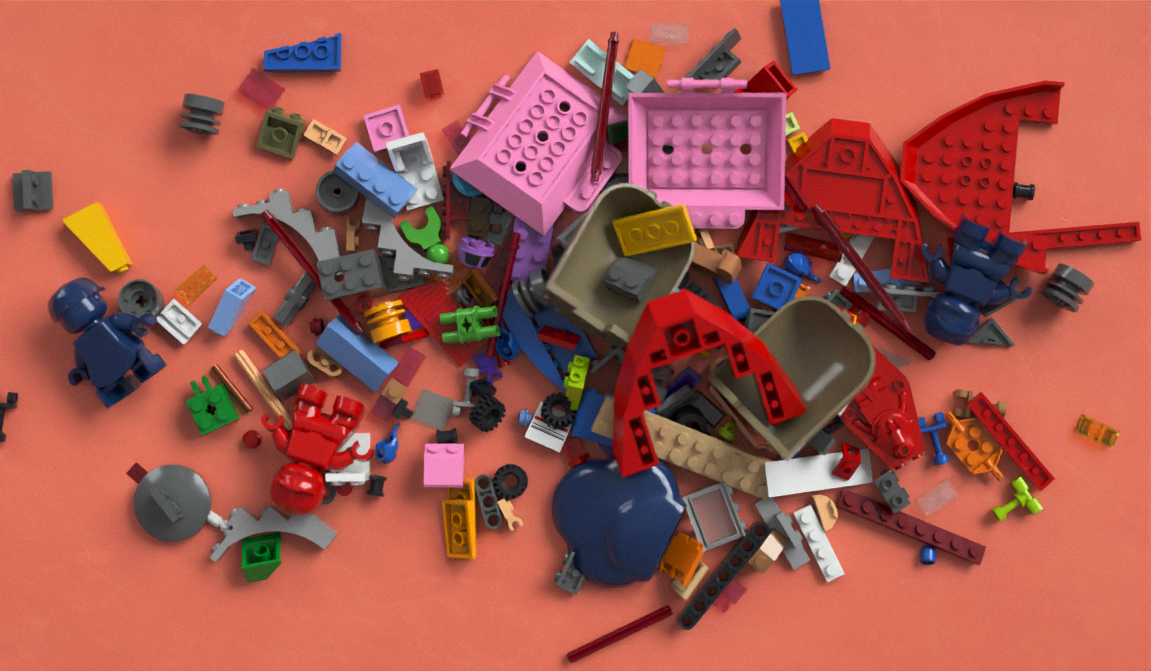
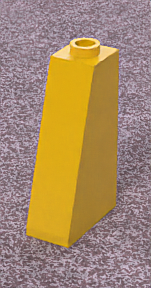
M95 202L62 219L66 226L110 272L122 274L129 270V266L133 265L101 203Z

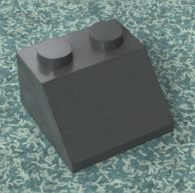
M623 256L611 265L603 281L608 290L641 304L659 270L628 256Z

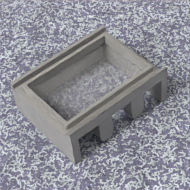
M725 481L682 496L687 504L686 512L691 521L698 542L704 544L702 552L746 536L744 531L747 528L744 520H740L737 514L740 512L737 502H733L730 496L733 494L732 488L726 485Z

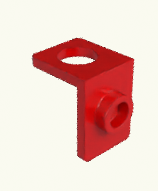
M842 443L843 456L833 469L832 475L848 481L861 464V457L858 448ZM847 450H851L855 456L849 454Z

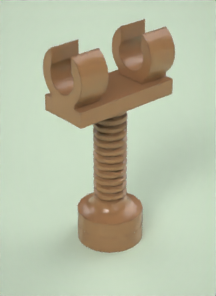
M956 389V396L966 398V403H968L973 397V391ZM998 401L997 404H992L1005 417L1007 402ZM965 405V409L954 408L953 415L970 417L971 410L967 405Z

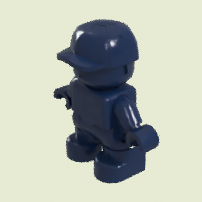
M962 212L953 235L952 259L949 267L944 258L940 257L943 252L942 244L938 245V250L935 253H929L926 251L928 244L924 240L921 244L922 255L927 260H931L930 267L933 278L943 284L944 289L947 291L938 293L927 306L924 326L928 334L941 342L962 346L973 337L976 327L980 323V310L976 304L981 306L986 303L998 305L1011 299V295L1017 299L1029 297L1032 293V286H1027L1023 291L1015 290L1016 284L1019 283L1017 276L1010 281L1008 287L1006 285L997 286L998 282L1010 271L1023 254L1027 246L1026 239H1022L1019 242L1004 235L999 230L993 244L985 240L991 227L988 225L985 227L972 222Z
M85 277L77 278L62 285L50 297L48 311L54 323L59 322L68 333L78 334L83 331V334L73 342L75 347V365L78 367L69 372L68 379L73 386L82 382V375L85 380L91 379L92 385L96 387L97 396L108 409L129 396L143 382L167 366L159 354L152 355L140 339L148 334V330L144 328L143 323L146 326L157 323V318L150 313L137 318L125 312H118L102 319L106 314L107 304L99 292L106 289L104 286L99 287L92 280ZM131 369L134 375H126V373Z

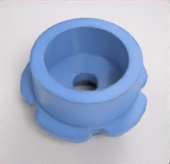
M528 409L520 410L518 425L526 428L527 424L531 423V413H528Z

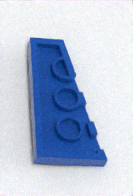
M334 34L335 36L328 38L322 37L311 42L305 41L290 47L284 46L264 51V71L341 72L342 34Z

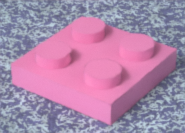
M400 104L363 115L375 153L386 150L387 142L410 136Z

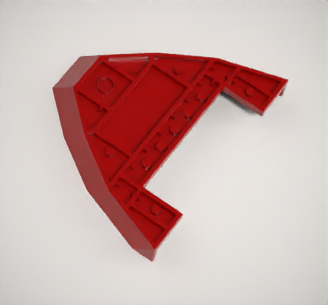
M1046 80L986 93L941 115L903 142L900 181L933 216L951 230L955 231V227L963 212L966 218L985 227L987 225L991 227L985 239L986 241L994 244L999 230L1016 241L1021 242L1022 239H1026L1027 246L1015 265L1041 275L1048 273L1049 270L1045 268L1048 236L1010 233L1019 121L1058 124L1060 92L1065 82Z
M831 118L811 135L806 143L803 142L798 146L796 152L792 153L785 161V171L808 203L809 208L804 212H800L784 189V210H752L738 239L736 256L739 258L775 262L780 225L826 231L811 209L819 204L822 209H825L842 233L895 240L890 278L922 282V284L929 283L928 261L921 252V244L924 240L917 205L911 192L900 181L901 171L895 159L872 125L866 122Z

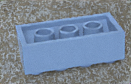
M357 142L344 153L335 164L333 170L335 174L394 219L418 190Z

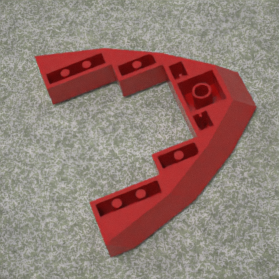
M686 289L647 302L627 345L614 391L613 454L622 477L659 465L643 415L644 411L661 406L650 369L723 344L731 373L736 379L752 374L764 416L770 425L807 413L797 387L764 342L726 311Z

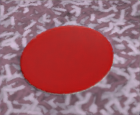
M345 482L343 485H337L336 489L340 495L348 496L352 492L353 486L350 485V482Z

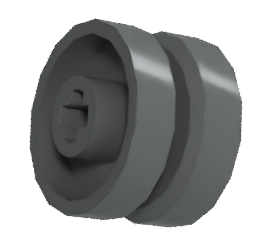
M333 170L326 172L316 185V195L320 206L329 214L343 216L354 210L359 202L360 192L335 174ZM341 190L339 195H335V191L339 192Z

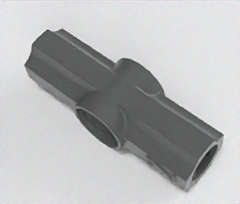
M306 271L297 284L287 292L284 297L285 301L273 316V318L285 326H288L297 312L306 305L310 298L309 295L316 287V283Z

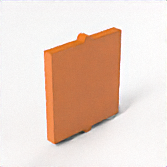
M634 38L631 50L627 53L628 59L625 69L638 72L641 69L653 78H657L660 65H663L662 59L666 48Z

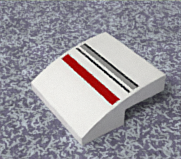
M540 402L525 437L560 452L572 424H569L567 428L563 427L562 430H559V427L555 430L552 425L548 427V423L543 422L544 417H541L543 402ZM552 407V413L555 416L563 417L566 414Z

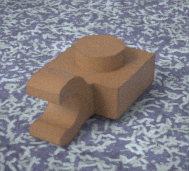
M347 218L346 251L356 252V247H360V237L357 236L356 230L360 228L361 220L357 218V224L351 226L350 219Z

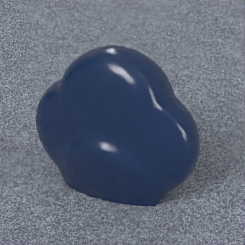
M614 456L608 459L586 460L571 468L556 485L552 497V517L555 528L566 542L569 554L571 551L575 552L572 559L573 565L591 583L602 587L620 588L637 581H650L655 575L687 507L682 496H680L675 476L660 459H658L659 465L625 477L621 476Z

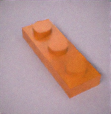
M261 310L248 322L280 358L296 349L299 355L302 353L264 310Z

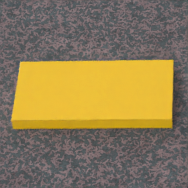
M685 204L618 218L612 221L625 257L692 243L697 240Z

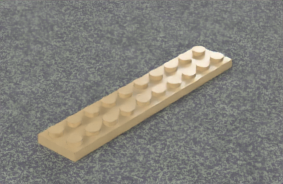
M606 395L591 427L592 432L613 439L614 397ZM649 411L643 412L658 458L716 481H725L726 485L759 498L768 499L764 463L773 461Z

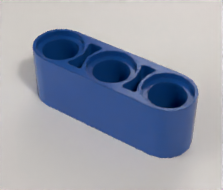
M713 277L730 315L739 323L746 320L747 308L750 307L737 279H735L733 284H727Z

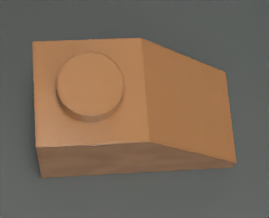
M773 528L769 532L768 537L750 557L748 563L763 574L776 560L789 540Z

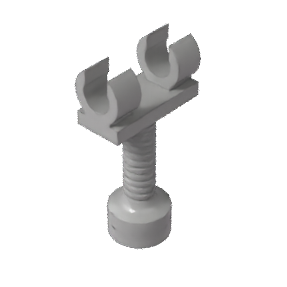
M464 367L463 375L467 378L466 393L463 402L454 401L452 416L460 417L461 406L475 407L474 403L471 402L473 392L469 386L471 381H474L479 376V369Z

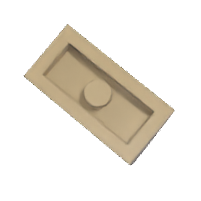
M700 561L688 586L684 587L677 579H674L669 586L687 600L709 567Z

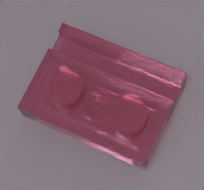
M252 68L237 91L268 110L276 105L285 88Z

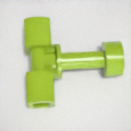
M1019 476L1010 482L1016 491L1014 494L1015 499L1002 508L999 505L992 509V512L998 521L1002 522L1007 518L1006 514L1019 505L1022 507L1026 506L1031 515H1035L1043 507L1036 497L1030 495L1027 490L1029 487L1023 478Z

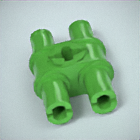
M496 306L458 308L455 312L440 314L442 325L457 323L458 331L442 334L444 344L482 342L485 338L500 336L498 325L482 326V319L497 317L498 311Z

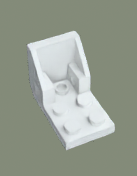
M422 132L387 142V150L395 172L418 189L406 204L407 211L444 201L425 134Z

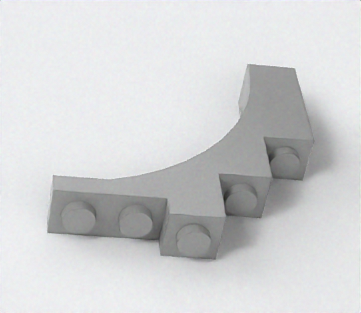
M285 189L274 190V194H269L270 202L261 200L257 201L256 205L249 206L246 203L237 205L236 209H232L233 216L237 219L254 215L261 216L262 212L268 210L275 216V219L297 230L311 245L319 261L341 257L337 231L331 229V227H324L319 229L320 232H317L314 212L308 210V208H301L296 210L297 213H294L291 193L285 191ZM338 272L335 277L345 276V274Z
M366 198L362 220L363 227L372 232L380 230L378 250L382 252V255L393 256V254H396L393 273L398 280L409 281V279H414L415 272H418L420 276L437 275L441 279L453 277V265L434 263L416 253L400 237L390 215Z
M272 505L269 508L265 507L259 514L261 518L259 519L244 506L239 507V509L236 507L230 513L229 517L231 519L228 521L233 526V529L231 527L227 529L223 535L225 539L221 544L218 542L212 548L211 552L213 554L210 558L214 562L219 561L231 545L257 533L270 531L293 533L313 541L325 550L338 535V532L315 513L310 516L289 514L291 516L289 518Z

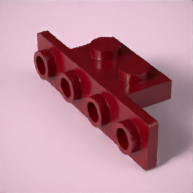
M447 161V166H443V177H446V185H443V197H446V204L442 206V215L446 216V223H442V235H446V239H450V220L469 221L470 197L459 192L451 181V170H449L451 161Z

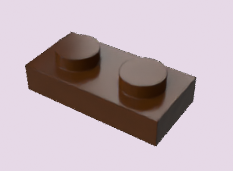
M477 268L471 270L461 280L481 308L490 307L499 299Z

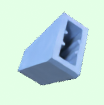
M241 278L225 290L208 328L224 337L230 333L257 287Z

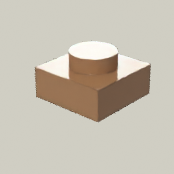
M391 378L381 394L395 404H398L408 388L394 378Z

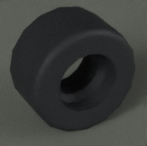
M685 406L678 409L671 418V421L681 425L689 421H695L696 423L691 429L704 434L707 433V421L700 409L694 406Z

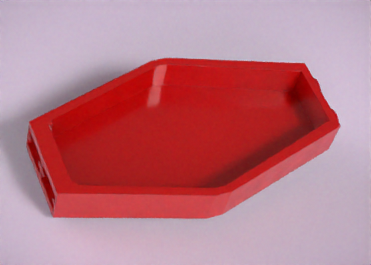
M873 346L875 370L872 379L867 387L848 404L842 415H838V417L890 469L895 468L898 470L906 465L905 462L912 458L914 461L923 456L922 452L926 449L909 381L904 374Z

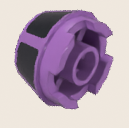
M466 235L458 243L459 261L472 269L485 268L495 254L493 252L495 245L490 241H487L486 244L479 240V237Z

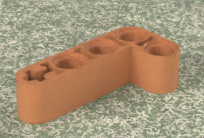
M695 243L694 257L690 266L727 284H733L742 268L740 258L731 252H725L723 256Z

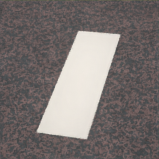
M869 448L859 450L861 464L848 481L832 475L833 469L843 456L842 452L826 454L825 456L817 455L795 458L788 461L766 462L764 464L769 497L873 483ZM847 451L849 454L855 456V454L852 451Z

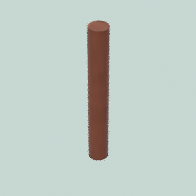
M214 365L211 368L243 409L249 413L253 407L219 365Z

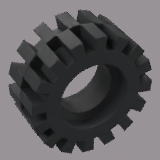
M558 392L557 395L552 393L551 396H547L541 407V417H544L543 422H547L548 427L552 425L555 430L557 427H559V430H562L563 427H569L577 412L570 409L572 402L568 401L569 398L565 394L564 396L561 395L562 392ZM561 405L565 408L566 414L563 417H557L552 413V407Z
M484 395L483 398L480 397L478 399V403L474 402L475 407L470 409L472 412H469V420L482 432H489V430H494L493 427L497 428L499 426L498 422L501 423L503 421L501 417H505L504 412H506L504 404L494 396Z
M506 464L500 467L494 475V489L503 498H518L525 492L528 485L526 472L516 464ZM508 474H513L518 479V485L513 489H508L503 484V479Z

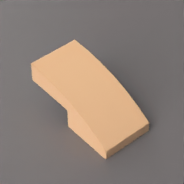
M312 119L303 136L336 155L347 139Z

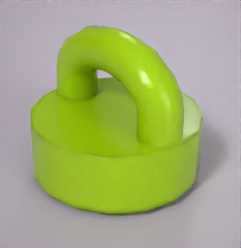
M728 422L724 427L720 426L718 428L717 434L732 442L736 437L733 434L736 426L733 422Z

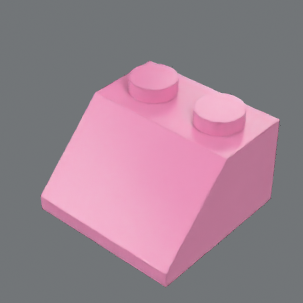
M425 444L424 487L463 488L464 444Z

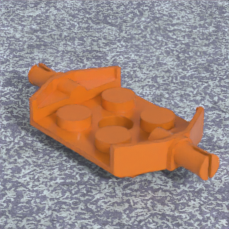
M951 411L945 413L944 416L951 423L945 443L973 475L991 472L997 481L1003 478L1004 475L997 468L1003 449L995 443L977 421V418L971 417L959 420L956 419ZM970 440H975L977 443V447L973 451H970L967 447Z

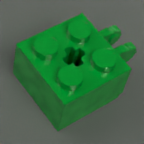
M203 376L201 378L202 383L207 391L201 393L199 385L194 380L191 382V387L196 396L185 401L201 436L208 435L241 419L225 385L219 384L212 388L208 378ZM211 406L216 407L215 414L210 413Z

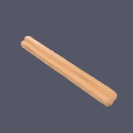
M243 350L238 351L234 357L277 417L283 416L284 426L287 431H291L293 429L292 417Z

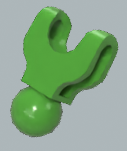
M432 206L425 211L428 217V224L424 229H414L407 220L400 223L408 241L413 245L421 246L426 252L427 260L440 264L448 262L450 258L449 249L443 245L440 239L442 221Z

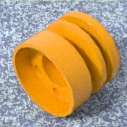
M402 300L386 301L374 305L369 310L363 312L364 317L374 316L373 319L367 321V325H377V328L370 331L374 344L412 331L408 319L399 320L398 316L405 313V309L397 311L395 309L403 305Z

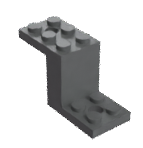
M417 247L412 248L416 253L419 254ZM374 249L316 262L325 301L363 292L369 298L425 285L424 276L418 275V272H415L414 279H409V281L398 280L393 273L396 254H393V256H379ZM338 272L345 274L343 282L338 283L335 281V275Z

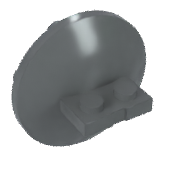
M164 465L150 471L139 483L134 496V511L139 524L148 534L162 541H181L195 535L205 525L211 511L212 501L207 483L196 471L183 465Z

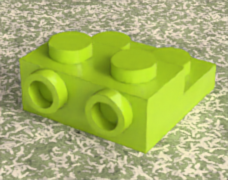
M575 355L573 362L569 361L567 373H570V377L565 378L563 388L567 389L565 396L569 397L568 401L572 402L570 409L578 411L590 358Z

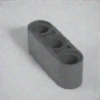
M481 474L475 480V488L485 525L489 529L494 530L501 526L503 521L502 514L497 503L498 499L492 478L487 474ZM486 478L489 481V486L481 488L478 483L479 479ZM487 496L492 497L494 500V504L491 507H487L483 503L484 498ZM489 516H497L499 523L491 525L488 521Z

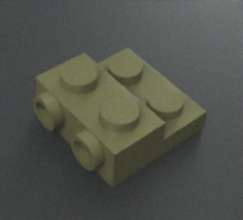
M280 107L268 109L265 112L257 147L294 159L299 140L303 135L306 120L302 119V115L298 113L286 114L284 109Z

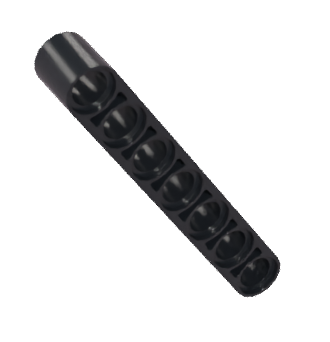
M757 521L745 532L746 536L739 539L681 610L677 621L682 629L690 630L697 624L769 535V528L766 524ZM757 526L764 527V533L760 536L755 534ZM747 540L751 541L752 548L750 550H743V543ZM739 556V564L732 565L730 563L731 557ZM720 571H727L728 577L725 580L718 579ZM710 585L716 587L713 595L706 594V588ZM698 600L704 603L703 608L700 610H696L693 607L694 603ZM690 616L692 620L689 624L684 625L681 623L682 617Z

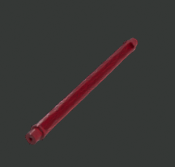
M610 32V39H608L594 153L590 170V181L599 182V176L602 172L603 151L619 44L618 32Z
M819 204L811 208L816 214L815 217L830 234L831 238L857 270L897 326L901 327L904 333L909 331L912 327L909 325L907 318L840 229H838L825 209H822Z
M268 210L262 212L261 216L264 218V222L269 225L322 291L317 269L275 219V216ZM340 298L329 300L350 325L351 329L357 334L365 330L361 326V322L356 319Z

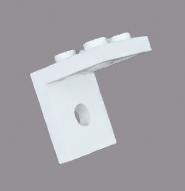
M354 433L340 449V452L346 451L348 447H352L354 442L358 440L360 447L357 449V453L365 455L368 449H370V433ZM355 459L353 464L342 471L331 470V472L326 473V482H331V485H343L345 482H350V485H362L364 481L370 479V460L363 463Z

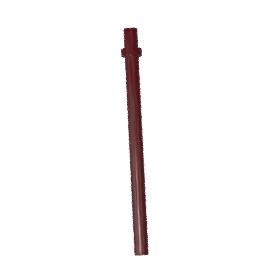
M513 232L511 243L508 244L510 249L496 307L498 315L494 317L492 325H498L499 328L517 249H520L518 244L521 233ZM498 337L489 338L486 351L487 357L493 358Z

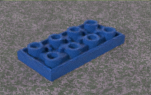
M780 0L792 76L830 70L819 0Z
M543 306V313H537L536 317H534L540 330L544 325L581 336L575 350L548 343L563 374L567 373L569 361L573 362L575 355L587 357L590 360L598 357L584 330L555 311L557 306L551 309Z

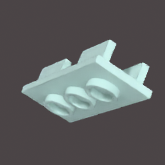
M588 39L569 63L602 89L607 53ZM615 62L611 97L623 106L628 100V93H630L626 86L634 75L618 62Z

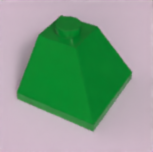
M280 532L242 539V570L247 582L267 580L281 565Z

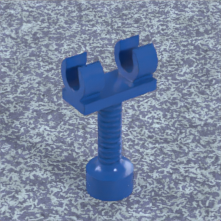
M942 412L934 414L937 425L926 427L924 417L918 418L921 433L929 431L932 438L933 448L936 453L935 457L932 458L934 466L949 462L948 455L942 452L936 432L939 428L947 427Z

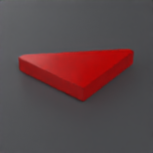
M424 329L399 335L380 342V346L382 349H387L395 345L428 337L429 332Z

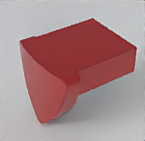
M578 437L567 441L562 446V450L569 461V467L584 462L590 456L588 452H585Z

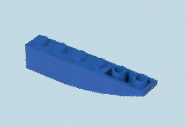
M512 289L507 293L502 315L509 330L513 332L519 346L534 365L565 393L567 390L563 388L565 376L561 377L557 370L561 369L556 359L552 360L548 353L552 351L547 342L543 343L538 340L540 328L538 325L534 326L531 321L533 318H529L523 312Z

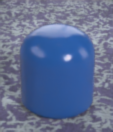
M932 546L922 547L920 562L925 565L935 564L936 550Z

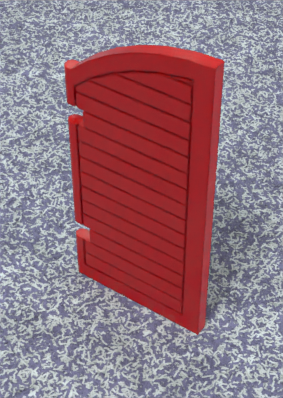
M443 282L421 285L402 294L399 300H402V303L460 367L489 342V338H485L482 342L444 344L442 334L458 331L457 323L442 325L440 314L455 312L458 308H466L463 304L457 302L454 294L450 298L445 295L449 289Z

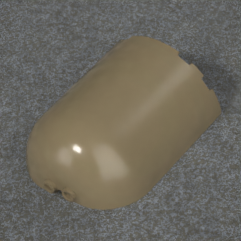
M631 183L611 186L594 200L542 290L547 303L557 306L555 311L568 321L593 336L605 337L604 341L617 347L619 345L626 346V349L647 302L676 292L693 260L695 252V242L628 256L659 270L641 304L607 289L603 281L611 265L624 256L612 221L672 206L667 201L660 203L656 199L658 195L655 192Z
M804 296L789 301L754 333L764 342L797 387L807 413L770 425L764 416L752 374L736 379L731 373L728 360L726 359L707 377L750 426L786 461L791 459L867 387L875 370V352L869 338L864 334L865 329L858 322L854 325L850 321L852 317L846 310L843 309L841 311L830 301L815 296Z

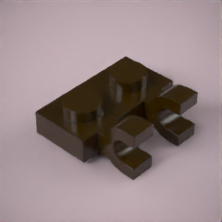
M471 197L467 235L487 238L488 232L501 233L502 225L489 224L490 213L503 214L504 208L500 205H491V199Z

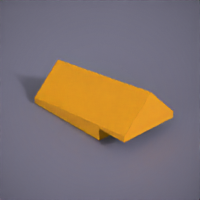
M476 477L463 478V488L446 487L447 499L442 500L447 557L476 559Z

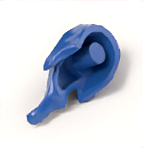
M790 253L786 256L784 267L789 273L801 279L802 275H805L808 280H813L817 283L821 282V278L813 274L810 267L813 263L806 256L799 253Z
M501 320L500 334L502 338H497L495 349L504 360H512L519 355L520 346L513 332L507 330Z
M400 423L395 424L393 431L389 432V441L386 438L376 444V459L379 462L387 464L396 458V452L399 447L397 429Z

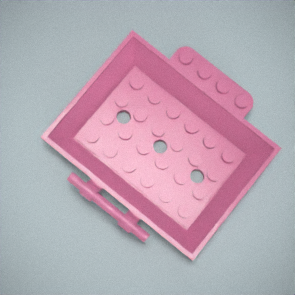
M537 51L510 88L505 87L510 78L504 74L497 84L495 83L488 92V97L476 113H473L467 120V125L460 133L461 136L467 138L473 129L478 128L479 130L449 170L545 236L566 206L575 213L587 211L620 165L622 154L618 149L608 144L606 138L599 182L590 181L601 95ZM501 99L488 118L484 117L483 115L494 100ZM610 102L608 124L627 120L628 114ZM565 103L570 107V110L563 112L560 110L559 105ZM545 133L548 136V140L541 142L538 140L537 135ZM523 163L526 166V170L519 172L516 170L515 165Z
M693 78L667 80V88H681V93H628L629 183L655 192L658 195L656 199L660 203L667 201L672 206L685 204L693 228L737 229L744 224L745 210H784L786 93H733V88H747V80H733V78H721V80H693ZM693 88H721V93H694ZM667 143L674 147L673 152L670 154L663 151V146ZM710 144L713 148L712 152L709 154L703 153L701 150L702 145ZM749 144L751 151L748 154H743L740 151L741 145Z

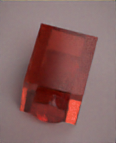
M435 69L419 73L426 99H440L441 95L445 93L439 70Z

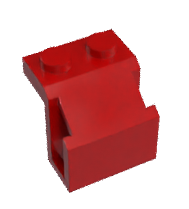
M773 60L747 82V88H738L733 93H786L787 100L798 89Z

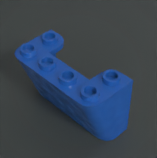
M587 388V391H582L570 435L613 447V439L591 431V427L606 396L598 395V390ZM606 393V395L614 397V395ZM654 408L647 410L657 415V411Z

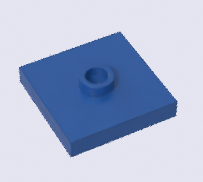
M767 263L751 298L778 311L786 303L793 300L802 279Z

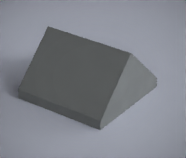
M296 349L263 369L273 391L283 400L297 393L300 383L310 385L316 381V378Z

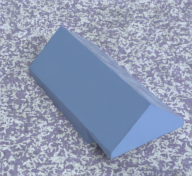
M338 315L327 325L315 343L330 358L375 393L400 364L362 332L357 334L341 315Z

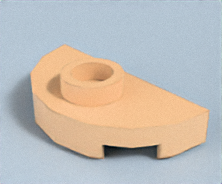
M820 494L812 495L823 531L826 532L836 522L838 516L837 507L827 496Z

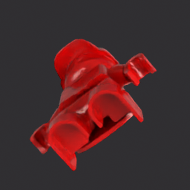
M300 383L293 406V429L290 436L284 428L282 429L284 426L282 415L278 416L277 424L269 425V417L263 413L261 417L262 425L267 431L272 433L276 449L286 455L291 462H294L282 465L279 472L272 479L270 496L276 507L289 514L310 516L318 510L324 499L323 496L326 494L325 477L318 471L329 473L331 470L342 471L353 464L355 459L363 463L372 459L373 449H368L365 455L357 453V449L360 447L358 440L352 445V451L340 452V449L360 427L366 411L362 403L337 395L332 407V414L322 413L321 411L328 394L315 386Z

